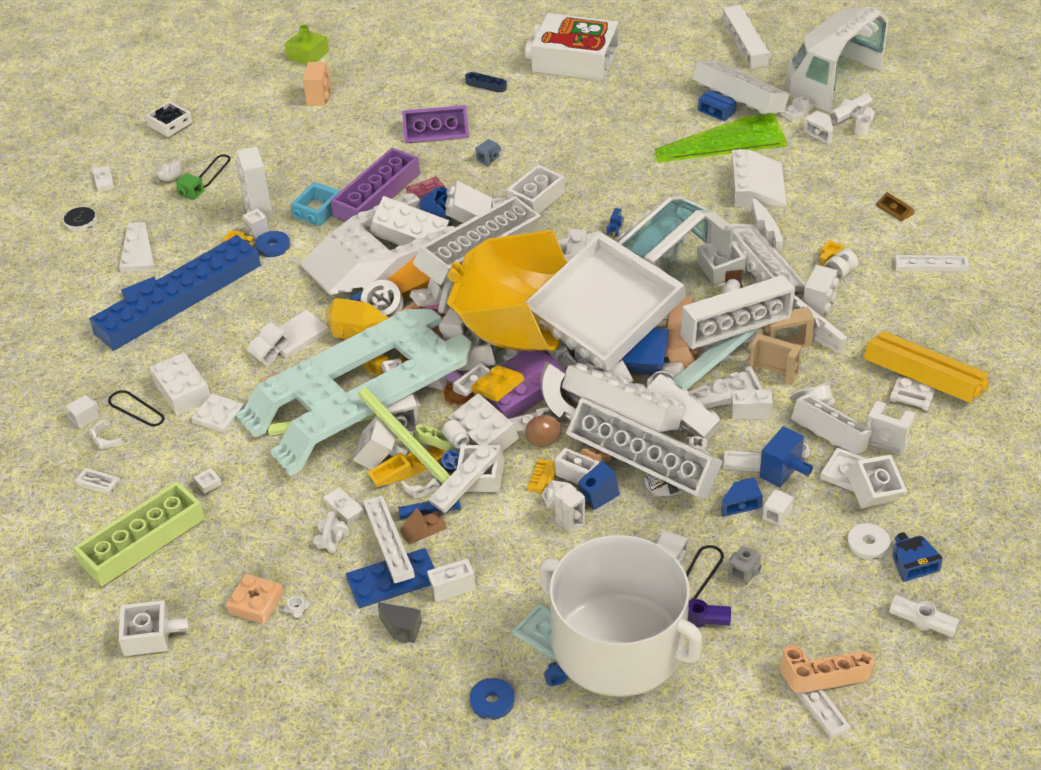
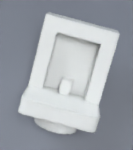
M550 481L542 493L547 508L554 506L555 492L559 488H563L571 483Z

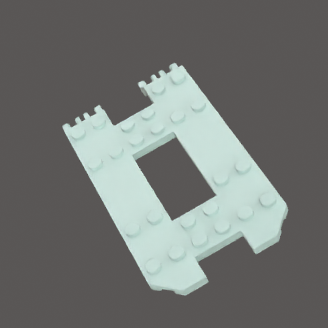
M406 309L259 383L253 390L245 408L237 412L236 418L242 422L254 437H259L266 433L278 408L297 399L309 412L291 421L280 444L270 452L277 459V462L283 468H286L290 475H295L303 469L315 444L374 414L358 396V392L362 388L367 387L387 407L465 366L468 362V354L473 348L472 342L462 333L444 341L431 330L442 321L441 316L432 309ZM393 348H396L409 359L347 393L333 380Z

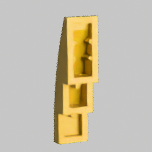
M434 446L426 449L440 464L442 455L446 450ZM400 452L367 473L376 487L405 480L428 469L412 452L405 456Z

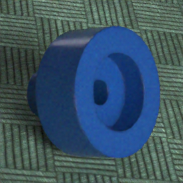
M555 662L548 664V669L544 672L547 685L556 686L566 682L568 676Z

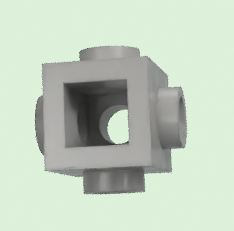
M741 546L730 557L728 576L747 585L753 576H757L761 571V554Z

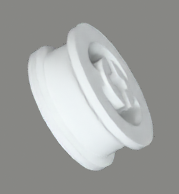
M389 280L371 282L365 287L361 295V301L371 304L373 300V306L389 318L404 307V299L400 290Z

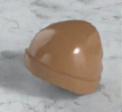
M540 415L532 418L525 428L527 440L532 445L538 447H546L553 444L561 433L559 422L549 415Z

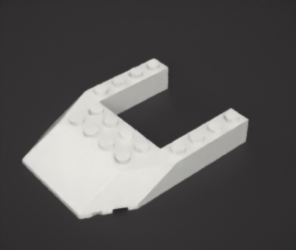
M413 193L405 194L399 199H394L414 208H420V199ZM378 205L368 211L359 212L358 215L348 219L329 234L300 262V265L329 295L352 292L353 288L363 287L364 290L373 281L390 278L417 255L422 245L455 227L447 226L443 230L430 233L428 236L415 239L408 244L389 250L370 233L371 223L379 207Z

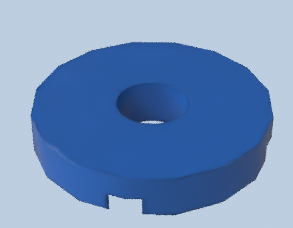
M269 231L256 239L255 246L260 255L262 253L265 257H277L286 253L285 250L287 248L289 250L290 238L284 232Z
M486 678L473 686L470 692V707L477 716L483 719L487 717L496 720L505 717L512 711L514 706V691L511 685L502 679ZM492 695L498 697L494 702L486 700L487 697Z

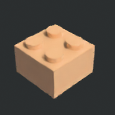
M326 62L307 63L303 77L307 106H325L326 101L330 98L329 91H332V82H329L330 69L327 68Z

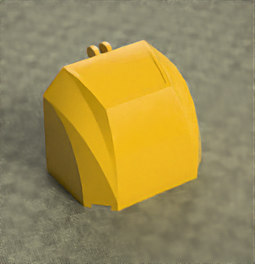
M545 230L489 238L468 251L462 264L455 261L452 263L447 276L450 281L454 282L447 304L480 339L494 346L513 351L536 352L558 350L561 339L557 340L548 330H542L537 324L528 303H525L567 264L554 231Z

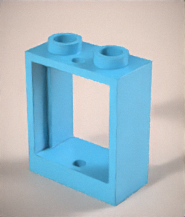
M313 182L291 203L293 217L321 226L332 216L330 200L340 190ZM313 199L325 202L318 210L307 207Z

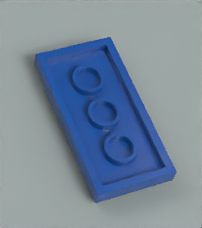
M426 548L407 553L415 578L394 583L386 561L345 573L358 608L360 609L431 586L427 571L435 569Z

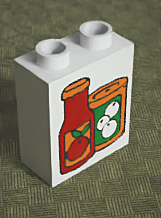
M547 13L543 23L536 24L534 41H527L525 58L532 60V72L604 81L619 48V22Z

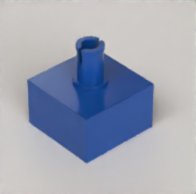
M782 426L762 449L759 477L780 488L794 471H798L808 477L814 466L802 460L804 436Z

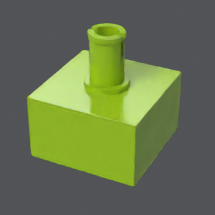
M306 24L299 26L300 32L285 43L287 59L305 65L308 62H317L329 52L327 37L309 31V26Z

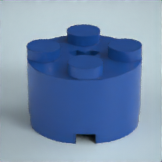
M443 186L440 188L436 187L420 199L419 209L447 220L452 219L446 215L447 188Z

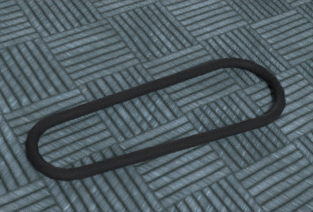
M120 390L109 396L108 402L111 407L149 426H159L165 420L162 413L129 391ZM126 393L160 415L162 419L159 423L151 424L112 404L111 399L116 394Z
M705 545L701 547L696 553L686 573L687 578L698 556L704 549L713 548L718 550L721 554V558L712 570V572L710 573V575L707 577L703 585L700 587L696 595L691 600H689V603L690 601L697 599V597L700 595L704 587L707 585V583L709 582L713 574L716 572L720 564L723 562L724 553L719 547L714 545Z

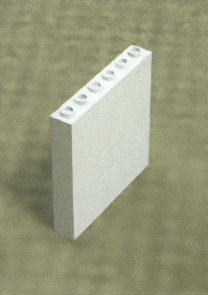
M600 232L525 303H528L537 324L542 330H548L555 339H561L567 347L578 351L584 359L588 358L597 368H603L608 372L686 297L684 284Z

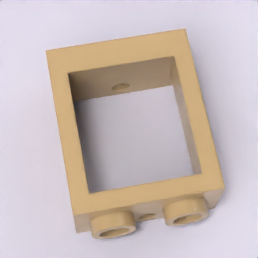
M808 307L792 310L791 318L763 326V335L800 345L801 348L812 346L814 317ZM799 325L798 334L775 338V330Z

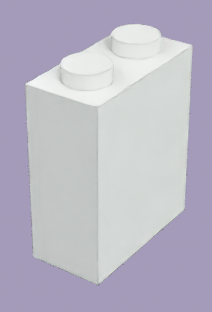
M456 181L453 186L450 185L447 189L446 215L461 223H465L491 209V197L459 181Z

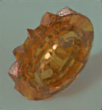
M453 383L449 384L444 390L445 401H449L450 405L455 403L459 406V404H465L474 397L473 392L467 397L453 391Z

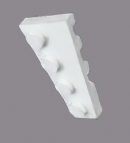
M749 366L741 373L734 372L730 374L729 378L724 380L720 378L715 380L714 384L710 386L703 385L689 391V394L695 401H701L705 409L731 404L732 390L763 389L752 367Z

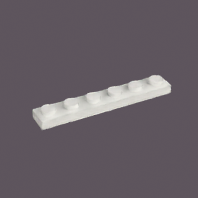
M383 496L364 500L365 511L393 582L397 583L415 578L414 570Z

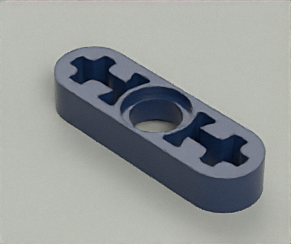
M469 72L465 75V83L469 86L499 93L507 90V81L505 79L476 72Z

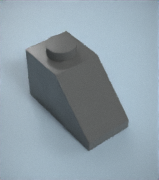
M379 602L377 605L379 618L393 639L402 643H415L422 624L421 610Z

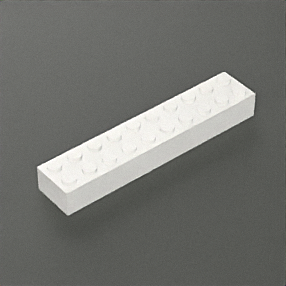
M513 196L422 245L412 264L441 286L449 281L447 275L452 263L455 261L462 264L468 251L489 238L531 233L541 215L516 196Z

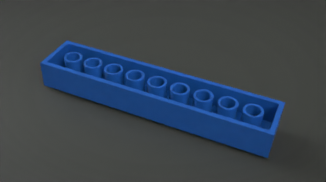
M238 235L230 238L90 317L89 320L93 334L113 351L117 350L260 267L258 250Z

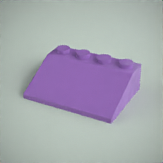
M522 351L500 366L522 373L525 380L498 402L488 398L485 399L507 419L517 417L544 400L540 379L546 362L557 367L565 374L566 371L555 359L543 351ZM563 377V379H562V381H561L560 389H561V387H562V383H563L564 377Z

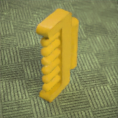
M537 460L535 471L527 485L528 491L543 493L550 481H555L556 467L554 466V461Z

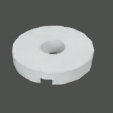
M863 523L854 526L849 531L847 544L852 554L865 560H873V558L877 557L878 559L882 558L888 553L890 537L886 530L880 526ZM870 539L874 543L867 544L863 540Z

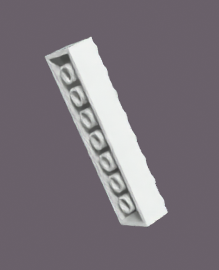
M584 398L580 399L566 432L567 435L684 491L706 499L723 462L714 456Z

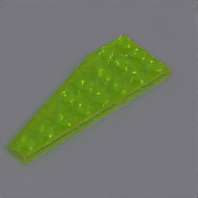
M775 114L749 116L655 148V156L658 163L732 154V150L739 149L756 151L787 147V140Z

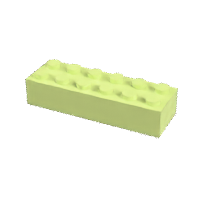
M177 481L73 547L77 561L102 587L203 521L205 517L201 502Z

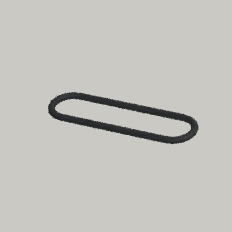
M218 155L199 176L201 178L218 158L223 156L228 158L227 162L203 188L208 187L230 162L231 158L229 155Z

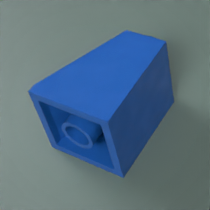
M653 328L620 360H623L628 371L652 376L655 372L661 370L664 363L669 329Z

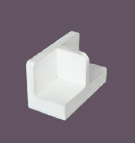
M468 559L427 571L428 579L433 588L435 602L476 590L475 574Z

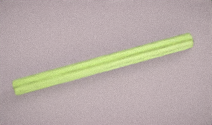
M367 387L362 388L358 392L361 400L443 484L450 477V474Z

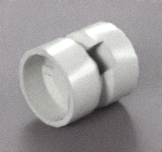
M844 248L826 261L824 267L838 270L837 278L840 281L858 266V259L851 250Z

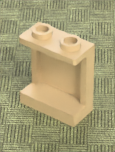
M757 333L755 339L751 340L748 346L750 355L747 365L751 366L753 371L756 367L784 374L786 375L785 383L793 385L799 373L801 346Z

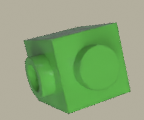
M185 173L176 181L178 195L195 200L204 192L202 179Z

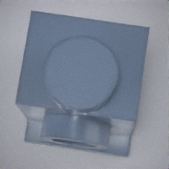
M490 139L486 140L475 148L476 161L487 167L490 166V162L499 157L500 145Z

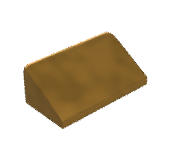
M888 192L876 203V206L901 222L915 214L911 206Z

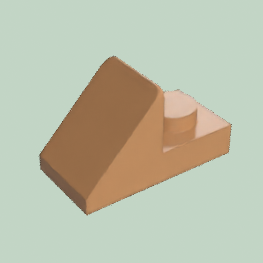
M417 508L401 527L400 531L410 545L447 528L438 511L423 516Z

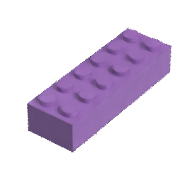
M393 147L330 200L333 217L346 222L351 217L358 215L359 212L368 211L380 205L383 196L392 199L420 174L419 157Z

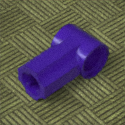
M694 599L689 603L688 621L697 628L705 624L730 626L731 606L707 605L701 599Z

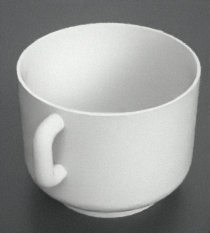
M604 536L578 545L560 561L554 558H546L541 562L539 567L540 585L544 593L550 597L553 652L560 668L576 684L601 695L615 697L634 696L662 685L675 673L681 661L695 663L700 659L703 642L702 634L694 624L688 621L690 590L688 578L679 561L663 547L646 539L633 536ZM687 637H688V649L686 648V640H687Z

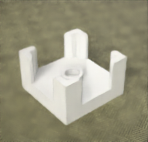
M876 401L867 422V427L873 430L869 445L903 456L911 441L912 435H908V432L914 422L916 413L905 411L901 420L883 415L882 412L886 403Z

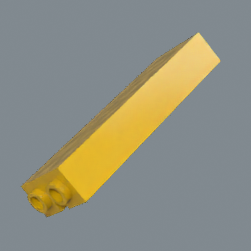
M882 331L877 335V338L874 337L868 342L863 358L969 403L975 398H979L981 393L987 390L990 383L988 381L989 373L885 331Z

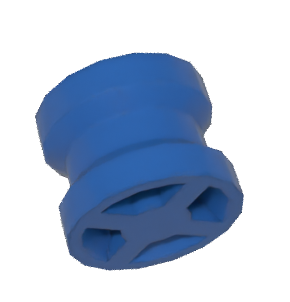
M447 450L442 455L441 466L447 472L456 471L460 454L455 450Z

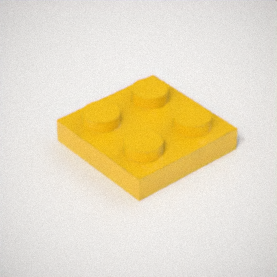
M497 365L485 376L479 378L471 386V389L475 394L479 393L485 398L498 402L525 379L522 373Z

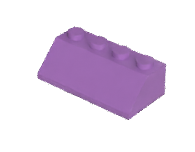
M466 105L402 111L405 143L469 138Z

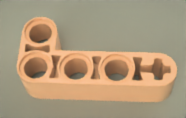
M789 645L784 648L779 667L789 687L797 693H805L866 682L870 679L875 658L872 654L861 651L808 661L800 647Z

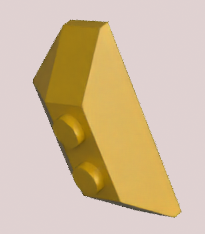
M335 298L325 310L327 325L332 336L342 339H349L389 318L368 302Z

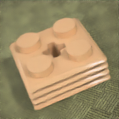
M244 574L226 602L228 613L265 624L284 594L282 584L250 574Z

